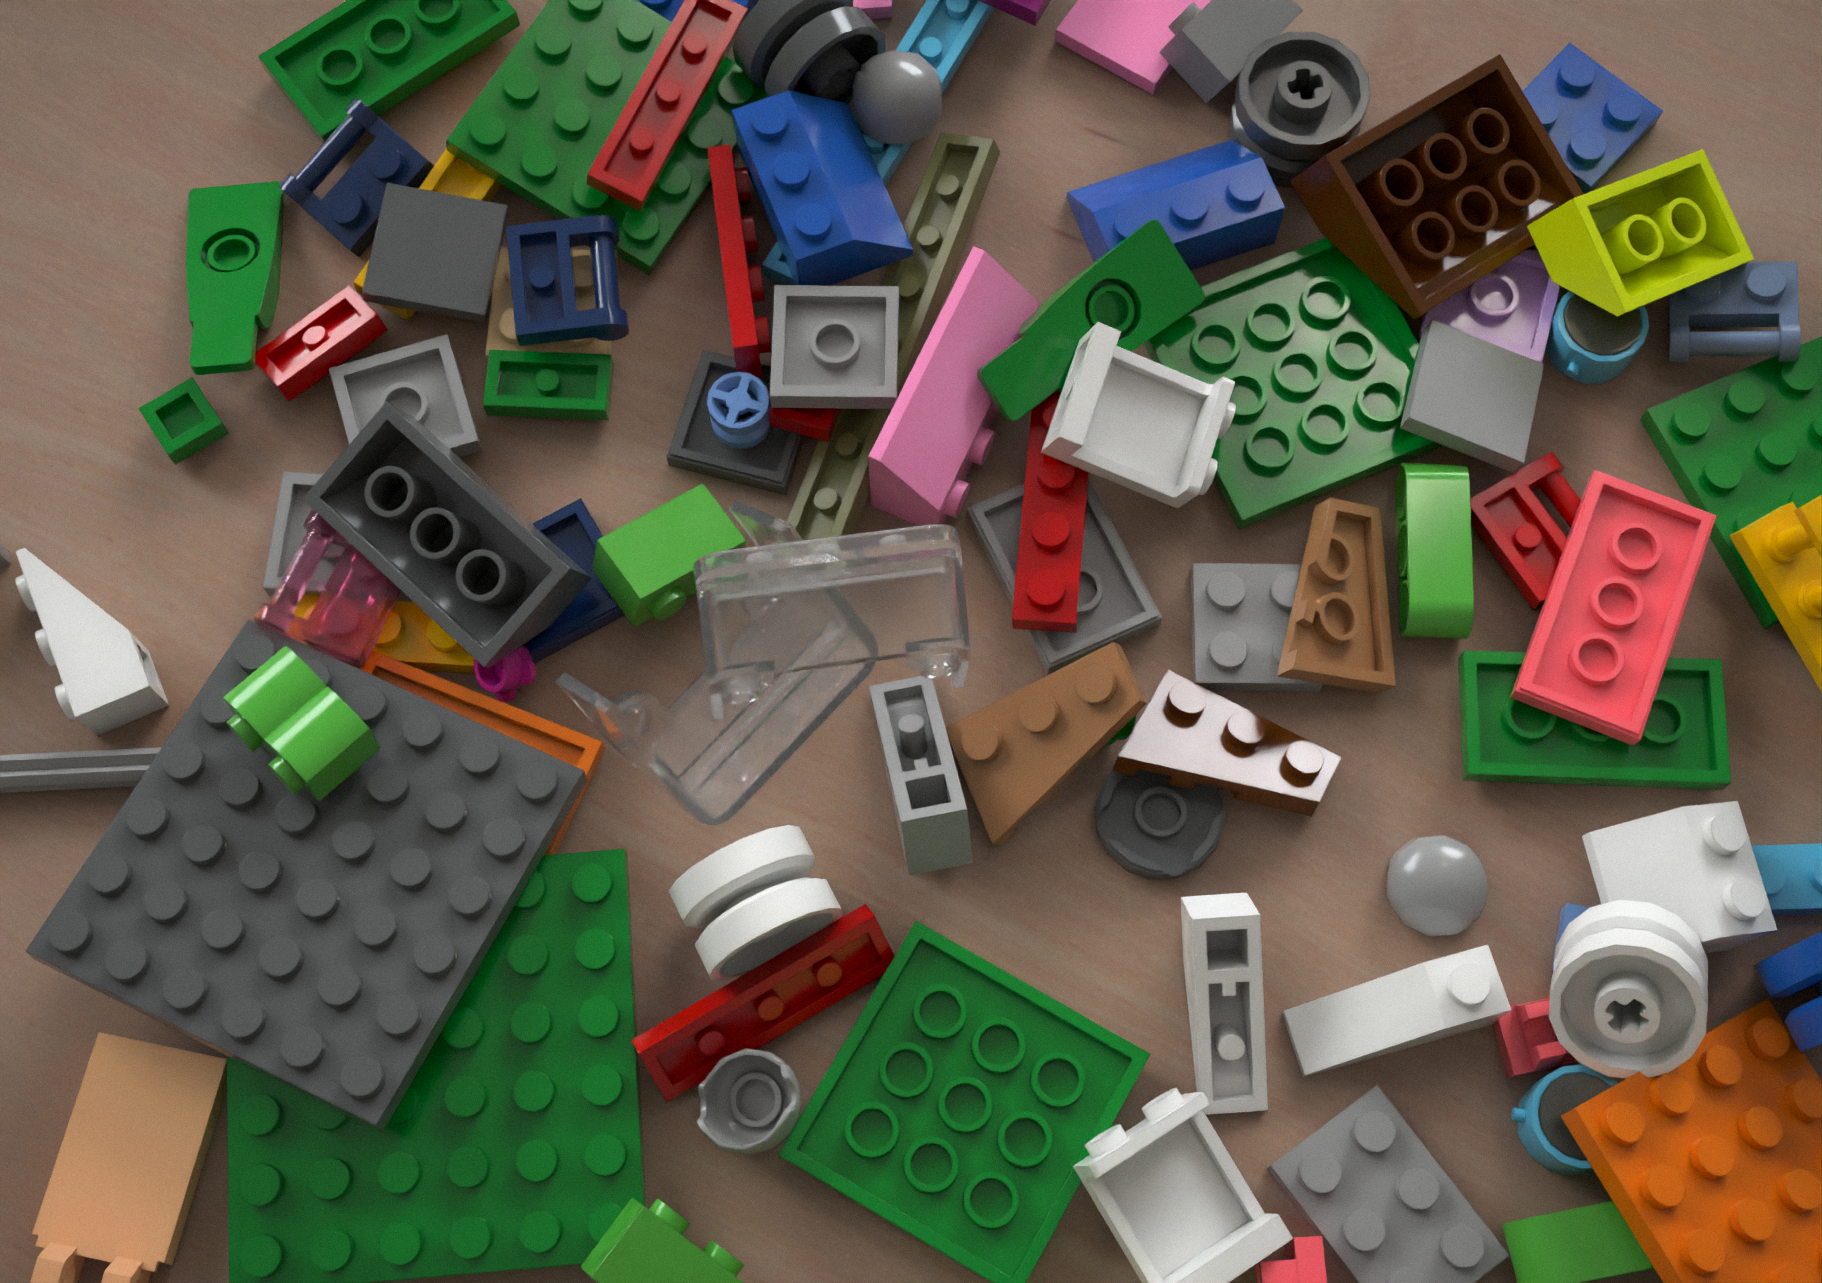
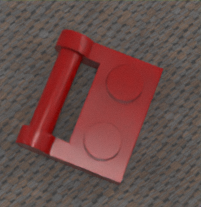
M1553 452L1538 458L1470 498L1471 526L1533 610L1544 604L1567 537L1531 490L1540 488L1570 529L1581 499L1561 474L1564 466Z

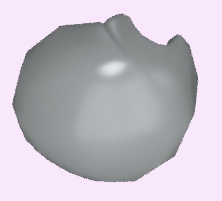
M891 50L874 55L860 66V70L856 72L852 86L853 100L859 128L866 135L881 143L908 144L927 137L940 122L943 109L939 75L936 69L918 53Z
M1444 835L1417 837L1392 855L1389 860L1386 896L1404 925L1427 936L1455 935L1470 927L1473 922L1479 919L1486 902L1488 891L1487 875L1480 858L1465 843Z
M745 1048L723 1057L698 1088L700 1118L697 1119V1125L700 1131L718 1148L726 1151L755 1155L774 1149L788 1138L799 1119L801 1097L796 1074L784 1060L772 1052Z

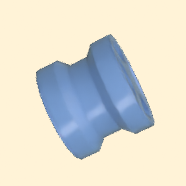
M744 372L725 374L714 382L708 392L707 406L715 436L721 443L738 449L750 448L762 442L771 430L769 422L770 398L763 382L754 375ZM748 411L752 414V416H747L737 421L739 415H743Z

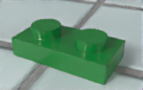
M489 350L483 407L487 416L609 421L614 373L611 354Z

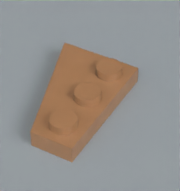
M1328 498L1314 507L1277 672L1278 677L1374 693H1382L1396 687L1380 508L1335 498Z
M1112 642L945 727L948 739L993 845L1002 846L1017 832L1015 827L1038 805L1043 806L1059 790L1058 785L1084 759H1091L1147 704L1124 651L1119 644Z

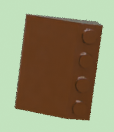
M1500 54L1328 153L1290 181L1320 232L1414 319L1535 245L1527 226L1569 200L1583 195L1582 190Z

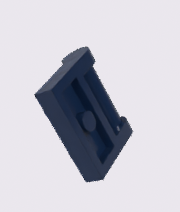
M356 97L345 109L349 115L295 176L289 173L278 186L346 248L360 257L374 241L386 183L419 188L434 165ZM369 131L376 139L321 200L314 191L362 136Z
M596 215L506 226L515 335L519 346L593 337L603 341H614L624 338L629 334L628 315L620 307L614 246L619 242V229L615 218L606 215ZM585 245L590 248L596 309L578 311L572 247Z

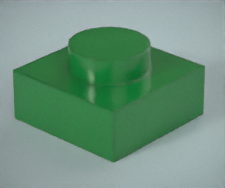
M193 377L138 408L175 465L229 433Z

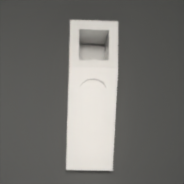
M23 548L16 551L23 571V575L16 577V585L27 608L31 612L37 611L43 629L35 632L36 641L47 663L50 666L56 665L63 684L55 687V693L68 720L72 722L78 719L98 736L169 706L151 655L145 646L127 628L27 549Z

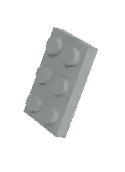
M1378 1085L1267 1168L1317 1236H1322L1323 1244L1353 1283H1475L1510 1256Z

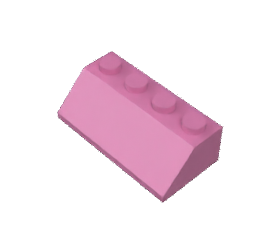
M973 246L868 456L871 506L939 534L948 515L957 518L970 490V483L964 480L973 463L980 466L984 464L996 434L995 431L990 430V427L999 409L979 381L977 371L1021 338L1017 333L1020 326L1040 305L1026 289L982 249Z

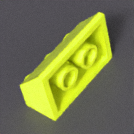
M1703 149L1575 197L1527 226L1552 282L1617 317L1754 260Z

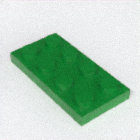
M346 0L258 57L269 76L322 143H324L349 115L345 109L356 97L379 116L520 26L517 12L507 0Z
M1463 650L1458 658L1463 781L1723 790L1731 784L1721 659L1668 657L1642 737L1635 746H1632L1510 698L1526 652Z

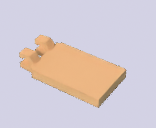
M98 1032L32 1232L33 1235L38 1236L35 1246L45 1249L37 1257L30 1283H78L85 1263V1257L111 1263L104 1271L101 1283H148L151 1272H157L159 1263L173 1265L227 1090V1059Z

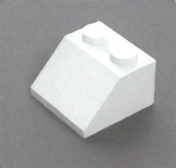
M1738 801L1683 806L1595 830L1582 836L1601 904L1616 900L1650 902L1677 914L1699 936L1705 953L1727 951L1777 931Z

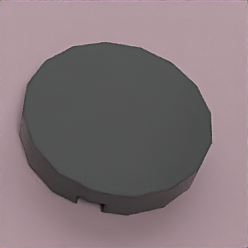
M1137 769L1135 776L1111 771L1103 781L1095 805L1096 833L1107 855L1127 872L1150 880L1177 879L1199 869L1218 846L1226 822L1225 808L1218 792L1219 787L1196 782L1193 789L1169 784L1170 776Z

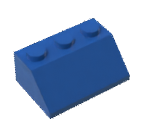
M788 90L732 110L739 153L747 168L795 285L830 286L913 256V248L848 104Z
M1233 140L1069 191L1066 197L1094 262L1144 223L1155 219L1160 222L1190 271L1274 244L1285 209L1262 157Z

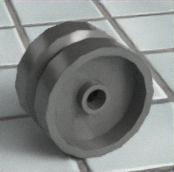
M760 0L751 9L739 27L733 44L735 62L754 84L761 89H765L766 98L789 90L846 104L853 100L852 86L855 74L860 70V66L870 57L886 51L885 35L859 7H853V0Z
M1286 32L1265 40L1247 56L1239 75L1235 100L1229 118V140H1233L1261 156L1274 185L1282 188H1294L1290 182L1292 179L1328 153L1358 137L1361 123L1370 101L1369 76L1358 56L1339 40L1316 32Z

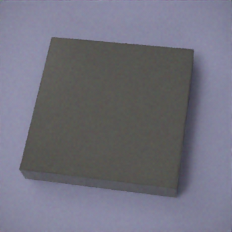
M386 183L362 290L364 301L485 323L508 217L507 205Z
M702 350L667 454L668 465L786 496L805 435L771 426L767 437L756 446L738 449L721 443L713 432L707 398L708 392L716 380L725 374L737 372L735 357ZM761 364L763 378L759 379L766 386L770 398L771 366ZM748 411L743 415H739L737 421L747 416H752V414Z

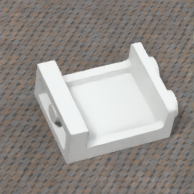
M1097 322L1078 342L1041 453L1178 509L1198 494L1204 495L1214 479L1218 462L1211 458L1217 438L1221 439L1226 434L1235 414L1236 405L1229 402L1235 381L1222 377L1214 384H1207L1116 345L1121 331Z
M1173 1088L1159 1095L1142 1107L1141 1110L1146 1119L1126 1132L1121 1124H1118L1100 1133L1085 1144V1148L1090 1155L1073 1166L1142 1283H1229L1293 1239L1279 1214L1264 1213L1205 1115L1203 1109L1209 1106L1210 1103L1203 1092L1181 1095L1177 1088Z

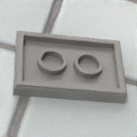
M1090 480L1076 633L1025 630L1047 675L1112 642L1119 644L1156 628L1162 622V616ZM1024 483L967 508V518L1012 606Z

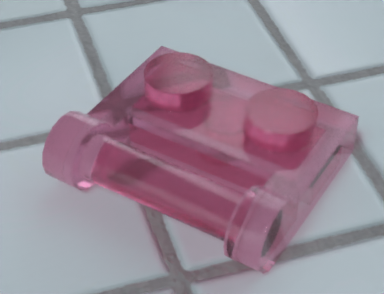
M312 508L303 524L307 532L271 601L262 602L254 617V621L318 651L363 668L401 590ZM330 543L345 548L309 619L306 620L294 615Z

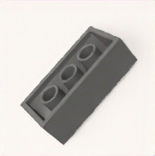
M388 402L380 408L302 498L485 668H490L549 628L592 579L415 417Z

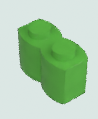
M284 646L223 697L234 714L226 722L228 727L251 752H255L263 745L275 757L268 764V767L294 795L305 788L318 801L322 800L381 749L365 722L287 646Z

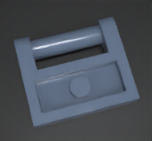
M1797 261L1748 262L1668 295V362H1688L1689 356H1777L1778 362L1799 361L1801 330L1799 325ZM1777 327V331L1689 332V328Z

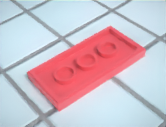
M1594 470L1588 479L1510 698L1635 746L1642 737L1717 515Z

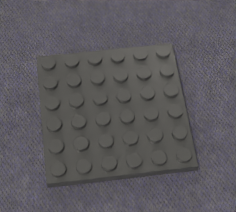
M248 619L26 949V952L34 960L383 1132L588 780L584 770ZM284 646H287L300 657L325 685L335 692L365 722L381 747L379 751L320 801L315 799L305 788L295 795L291 793L268 767V764L275 757L263 745L255 752H251L226 724L234 714L223 697Z

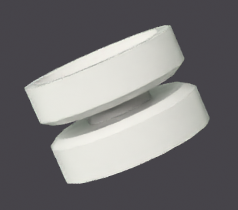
M785 825L744 837L693 865L676 879L670 888V896L685 927L705 928L696 941L695 947L711 980L724 981L742 976L839 920L842 916L841 907L827 880L807 877L816 862L814 854L800 827Z
M1616 900L1590 907L1571 921L1556 945L1550 987L1549 1020L1559 1043L1580 1064L1608 1077L1628 1078L1637 1072H1641L1648 1078L1669 1073L1690 1059L1706 1035L1708 959L1699 936L1677 914L1650 902Z

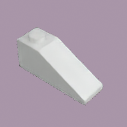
M1247 892L1181 897L1183 962L1197 1092H1203L1210 1103L1203 1111L1205 1115L1267 1111L1260 913Z
M1484 945L1423 962L1284 1010L1282 1015L1302 1076L1306 1077L1492 1025L1510 1012L1511 1007L1489 946Z

